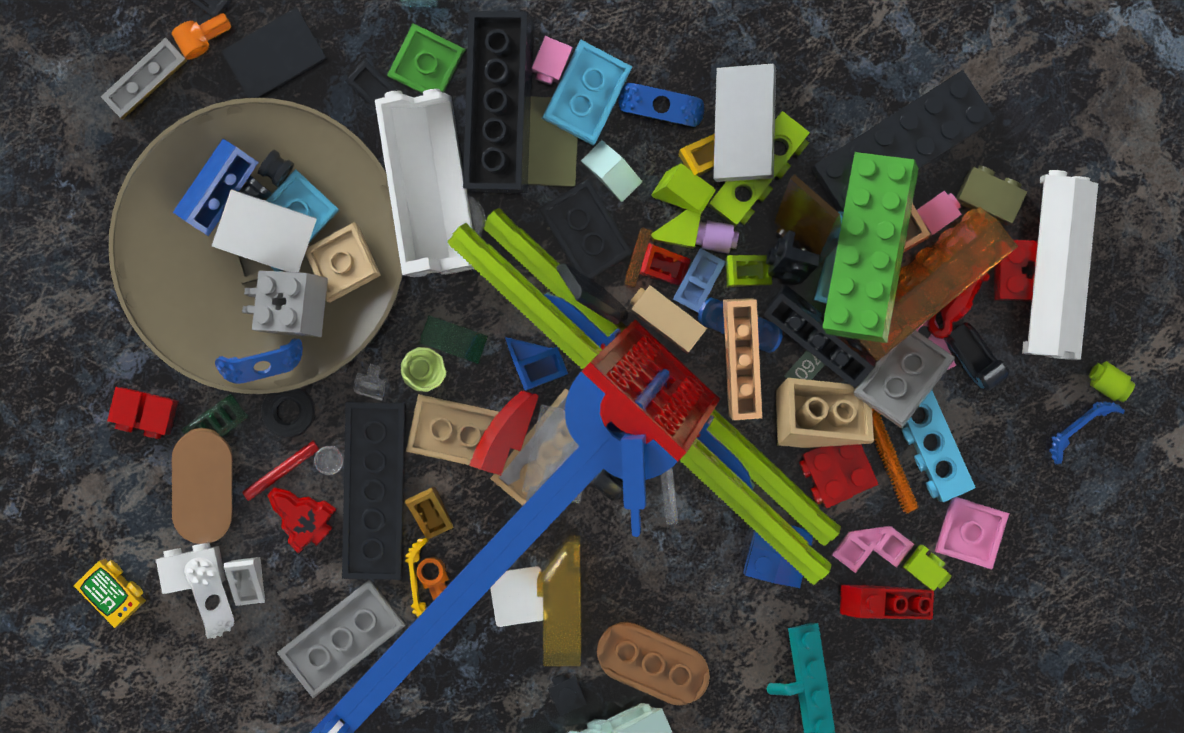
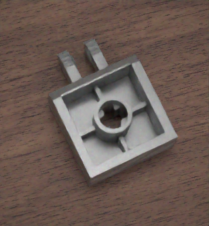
M258 271L257 288H245L244 292L249 297H255V306H243L242 313L253 315L252 330L281 335L321 337L328 278L310 273Z

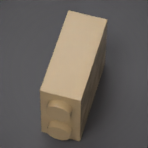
M650 285L646 290L641 287L631 299L630 303L633 305L631 312L686 354L690 352L707 329Z

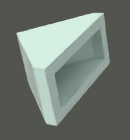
M602 140L581 160L621 202L642 183V180L627 162Z

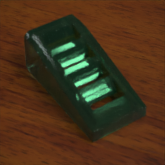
M230 394L182 428L181 431L185 435L197 427L208 429L204 424L208 420L217 433L223 437L249 417L233 395ZM228 405L237 418L232 421L223 407ZM218 412L227 424L225 427H222L214 417L215 413Z

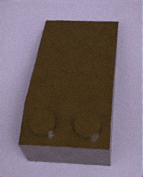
M794 174L788 183L775 218V224L778 228L776 233L780 238H783L789 230L794 231L793 242L800 250L821 255L820 265L838 246L841 229L840 214Z

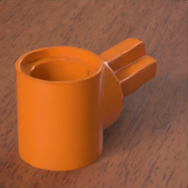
M221 13L201 25H198L195 21L184 22L173 29L171 34L185 59L191 60L204 54L209 48L208 40L229 30L231 24L226 15Z
M431 556L425 558L417 567V576L423 588H429L434 601L447 587L445 581L449 579L445 571V565L438 557ZM427 563L436 564L439 568L438 577L433 579L426 577L423 572L424 565Z

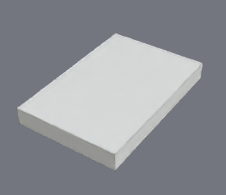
M231 189L212 247L286 272H299L317 218Z

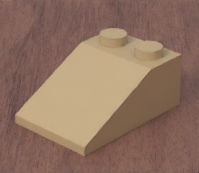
M787 378L776 389L778 445L813 448L871 444L874 442L872 407L854 396L856 389L850 384Z

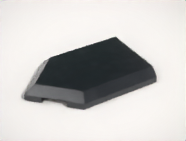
M566 263L559 264L556 267L576 301L615 325L620 324L629 317L627 309L604 287Z

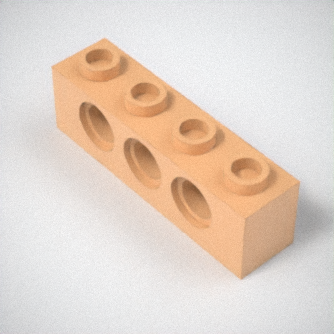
M753 298L723 300L728 415L732 420L762 419L757 300Z

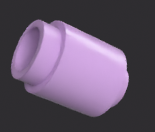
M711 220L699 222L695 245H701V249L729 254L730 248L736 249L739 232L734 231V225Z

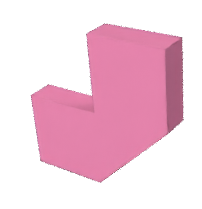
M891 526L849 531L831 555L856 573L874 550L897 568L914 544Z

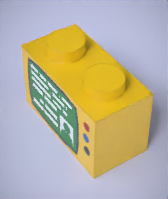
M106 559L98 561L73 586L116 628L122 625L146 600L141 596L143 594L142 589L133 581L128 582L121 575L123 570L113 560L108 562Z

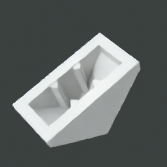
M260 557L231 560L224 563V570L236 606L265 603Z

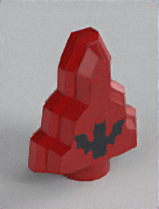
M276 487L267 495L273 510L282 518L281 528L289 536L288 544L297 553H300L310 542L316 546L319 545L331 531L332 527L327 522L337 508L327 501L317 502L309 496L299 498L289 490Z

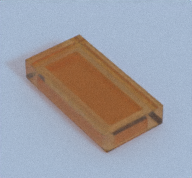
M643 227L640 229L624 281L625 286L631 288L636 286L652 230Z

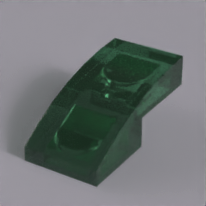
M428 315L419 343L478 364L488 336Z

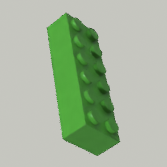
M859 152L854 154L822 327L829 335L887 343L919 170L914 159Z

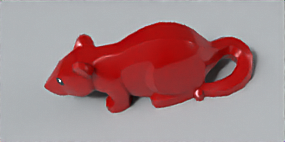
M983 257L973 263L968 268V272L956 278L955 286L944 293L939 306L935 307V311L928 319V330L934 337L939 339L947 338L953 330V322L959 321L970 311L973 306L974 297L979 292L982 282L989 281L988 257ZM940 312L943 320L942 329H939L934 322L937 313Z

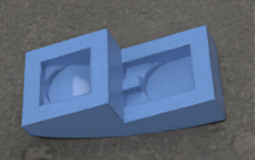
M700 248L673 300L699 313L726 261Z

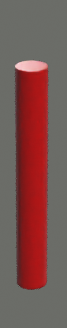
M314 440L242 491L245 498L250 501L319 451L320 448Z

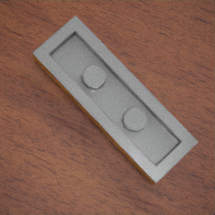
M165 37L110 87L101 98L123 120L186 63L187 60Z

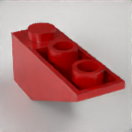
M842 585L840 614L856 618L932 619L934 591L929 589L870 585Z

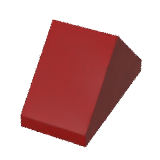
M648 243L639 274L680 286L688 271L691 259Z

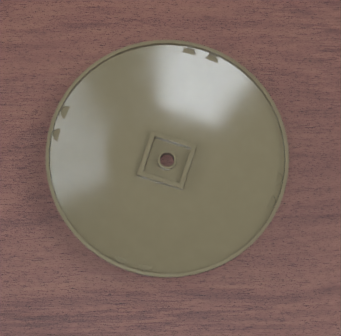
M273 98L234 99L210 105L178 120L157 136L137 158L126 175L112 212L109 229L110 270L116 294L130 324L142 341L170 367L199 383L224 391L245 394L279 393L307 386L335 373L365 349L379 332L394 305L403 275L387 174L370 149L344 125L315 109L290 101ZM222 139L233 144L259 162L251 176L272 194L278 187L272 184V180L269 177L259 175L258 170L272 150H276L280 153L282 159L290 160L294 163L291 173L296 169L340 210L313 238L308 247L353 222L359 225L381 276L331 303L325 300L321 337L281 335L252 330L253 315L242 313L243 306L247 305L255 306V297L245 295V288H257L258 271L274 270L269 265L212 247L219 222L211 234L207 236L173 213ZM305 254L299 272L314 274ZM294 338L300 339L302 342L301 361L293 370L283 374L236 384L224 379L215 365V360L219 356L228 359L233 357L241 359L280 349V346L287 345ZM260 361L253 368L257 371H264L269 368L270 363Z

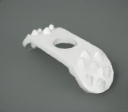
M206 558L192 559L186 564L184 574L191 586L206 630L205 635L207 639H215L216 636L221 637L223 632L231 630V627L234 625L233 614L221 579L213 563ZM210 595H218L220 598L218 607L214 610H207L205 607L206 599Z

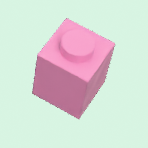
M545 36L532 66V73L536 74L535 79L548 85H552V82L559 84L572 55L573 48Z
M945 190L917 209L931 234L930 236L962 215L958 210L961 208L958 200L953 194L950 193L948 195Z

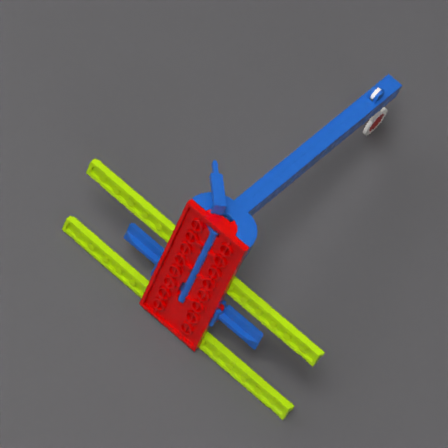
M498 208L487 217L482 227L499 244H502V247L507 249V252H510L515 259H518V262H521L523 267H526L531 274H534V277H537L542 284H545V287L550 289V292H553L555 296L549 292L543 295L467 223L460 225L447 242L451 248H454V251H457V254L463 256L466 262H469L477 272H480V275H483V278H486L497 291H500V294L509 299V302L517 307V310H520L523 315H526V318H529V321H532L540 331H543L546 337H549L557 347H560L563 353H566L569 358H572V361H575L583 369L572 383L565 403L567 428L579 446L310 733H354L602 469L615 477L623 479L624 508L631 509L632 536L638 537L641 534L640 509L646 507L645 480L663 474L681 460V463H684L695 476H698V479H701L712 492H715V495H718V498L724 500L727 506H730L741 519H744V522H747L758 535H761V538H764V541L770 543L773 549H776L787 562H790V565H793L813 585L830 572L832 564L813 549L807 540L753 491L755 484L751 480H754L759 487H762V490L767 492V495H770L775 502H778V505H781L783 510L789 512V515L794 517V520H797L802 527H805V530L810 532V535H813L820 544L826 546L831 540L833 541L839 535L841 526L819 509V506L715 410L720 398L636 319L628 326L622 322L615 325L576 301L557 271L556 267L559 263Z

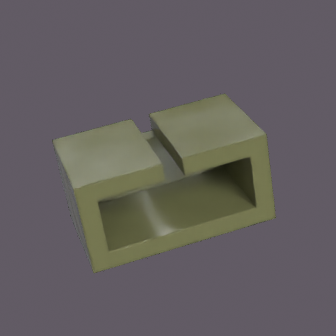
M979 165L978 169L973 167L968 170L956 197L960 205L975 212L982 210L985 212L984 216L1006 226L1013 224L1027 194V191L1021 189L1022 184L1010 178L1001 180L994 176L995 172L984 166Z

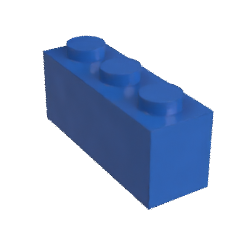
M222 139L173 213L209 236L221 219L230 190L233 189L239 192L259 162L233 144Z

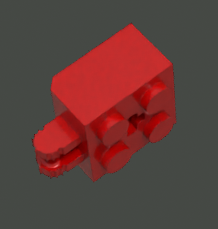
M1000 240L995 242L994 301H1032L1038 241ZM1027 265L1032 269V275H1029V278H1026L1027 274H1022V268Z

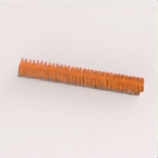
M872 408L874 441H877L875 444H878L876 448L879 447L877 451H881L879 453L882 454L880 458L884 457L882 461H885L883 465L887 464L885 468H888L886 471H889L887 475L891 474L889 478H892L890 481H894L892 485L895 484L893 488H897L894 491H898L896 495H899L897 498H901L899 502L902 501L900 505H904L901 507L905 508L903 512L909 513L918 508L915 501L916 498L912 494L913 492L905 477L902 465L899 464V458H897L896 451H894L895 448L892 447L893 444L890 441V437H888V431L885 430L886 427H884L885 424L881 420L882 417Z

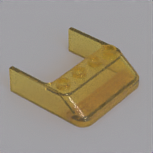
M568 536L547 562L544 571H539L537 578V597H543L544 666H581L580 536Z

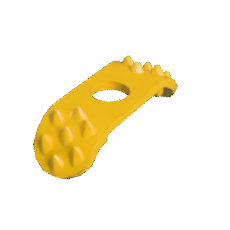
M427 538L418 539L416 543L412 544V548L408 549L409 553L405 555L407 558L405 562L409 563L413 596L411 608L414 609L412 613L417 614V617L427 607L426 603L420 602L415 562L420 560L421 548L429 541Z

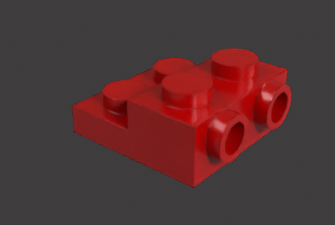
M861 444L815 447L801 453L803 458L799 462L805 478L811 477L815 486L811 488L812 495L817 505L822 503L824 508H829L852 498L858 493L879 485Z

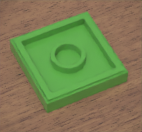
M412 24L387 76L421 94L429 89H440L441 92L445 93L466 50L416 24Z

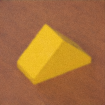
M715 134L680 149L678 155L684 166L690 169L694 176H700L714 168Z

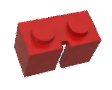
M115 387L107 421L116 423L115 429L132 432L133 428H139L144 430V436L161 439V435L171 434L178 400L124 387Z

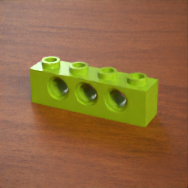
M783 111L775 119V141L783 142L787 148L786 154L782 156L774 154V178L777 176L779 179L792 166L787 162L794 153L799 156L810 143L805 139L810 132ZM774 178L726 181L708 206L730 224L734 225V227L739 222L745 225L755 212L751 208L757 199L763 202L773 190L769 184ZM746 187L751 194L750 200L746 202L739 201L735 197V189Z

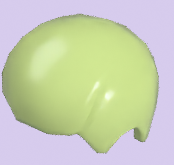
M417 347L406 353L401 362L402 378L405 384L415 391L428 392L439 387L446 377L447 371L445 370L442 356L430 348Z

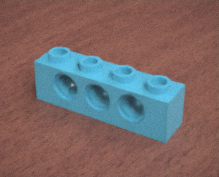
M931 390L919 406L925 411L924 421L917 424L911 417L905 424L902 432L909 445L913 444L916 449L917 455L914 456L919 470L921 472L925 471L929 478L926 486L933 499L937 497L938 501L946 502L976 487ZM928 434H933L937 438V446L929 451L924 447L923 441ZM940 461H946L949 465V472L944 477H939L936 473V465Z

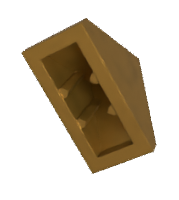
M435 486L405 500L406 505L427 539L454 528Z

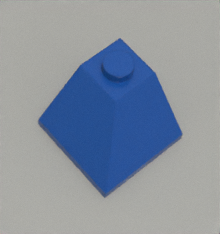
M792 526L811 546L813 535H810V532L803 528ZM754 530L743 574L775 584L800 588L803 579L802 574Z

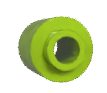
M1107 361L1102 365L1096 364L1089 374L1091 379L1090 386L1113 401H1126L1135 387V383L1131 381L1129 375Z

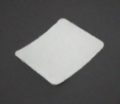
M535 566L506 571L490 588L495 621L498 627L542 621L548 618L540 567Z

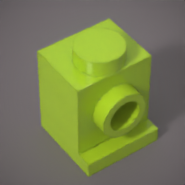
M920 544L902 567L933 591L937 587L942 589L951 578V575L942 568L945 562L932 552L927 556L926 553L929 549Z

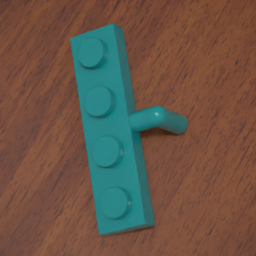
M809 623L788 628L796 682L789 684L769 683L767 692L770 695L784 696L798 694L804 733H835L818 623Z

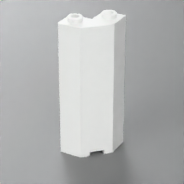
M440 89L426 90L423 92V96L415 98L402 94V91L387 92L384 94V98L375 100L402 275L421 277L434 272H441V275L472 270L474 267L469 262H466L463 256L457 254V251H454V248H451L447 242L460 225L467 223L473 229L467 190L463 189V165L452 97L441 92Z
M1049 170V175L1045 174L1040 177V183L1044 185L1028 341L1023 342L1022 354L1081 360L1098 183L1091 182L1088 177H1067L1066 171Z

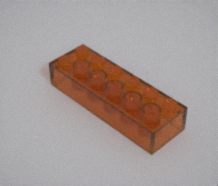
M979 207L968 211L962 217V222L954 228L945 230L934 245L922 249L912 263L901 267L887 343L859 339L876 361H879L1018 247L999 221L983 208Z

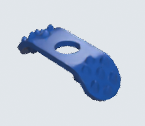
M634 83L625 84L619 94V107L621 111L692 127L699 125L704 115L702 99L694 96ZM658 96H665L670 101V108L665 113H658L653 108V101Z
M710 297L705 300L699 310V323L724 334L723 301ZM758 317L759 349L768 353L774 352L779 347L783 338V331L778 326L761 317Z
M294 338L287 345L280 346V349L241 359L237 357L228 359L219 356L215 360V365L223 378L229 382L236 384L246 383L293 370L301 361L303 346L300 339ZM260 361L270 363L269 368L264 371H257L253 367Z
M1104 401L1103 403L1096 402V404H1093L1092 409L1087 411L1064 431L1057 433V437H1052L1053 443L1050 452L1054 463H1062L1063 451L1070 444L1068 438L1094 417L1106 416L1111 412L1124 414L1125 410L1114 402L1111 404Z

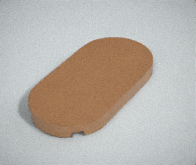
M198 428L189 431L176 443L172 453L173 524L177 532L184 539L196 544L212 543L219 540L228 531L232 520V450L228 442L211 429Z
M631 622L618 623L609 627L599 640L597 656L601 667L608 676L673 705L691 703L699 699L708 687L710 679L708 665L698 651L643 626Z

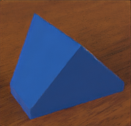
M505 337L525 391L568 374L558 347L549 348Z

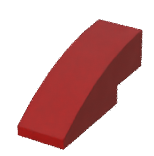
M521 391L502 408L481 437L469 466L499 476L502 475L510 449L521 451L539 395Z

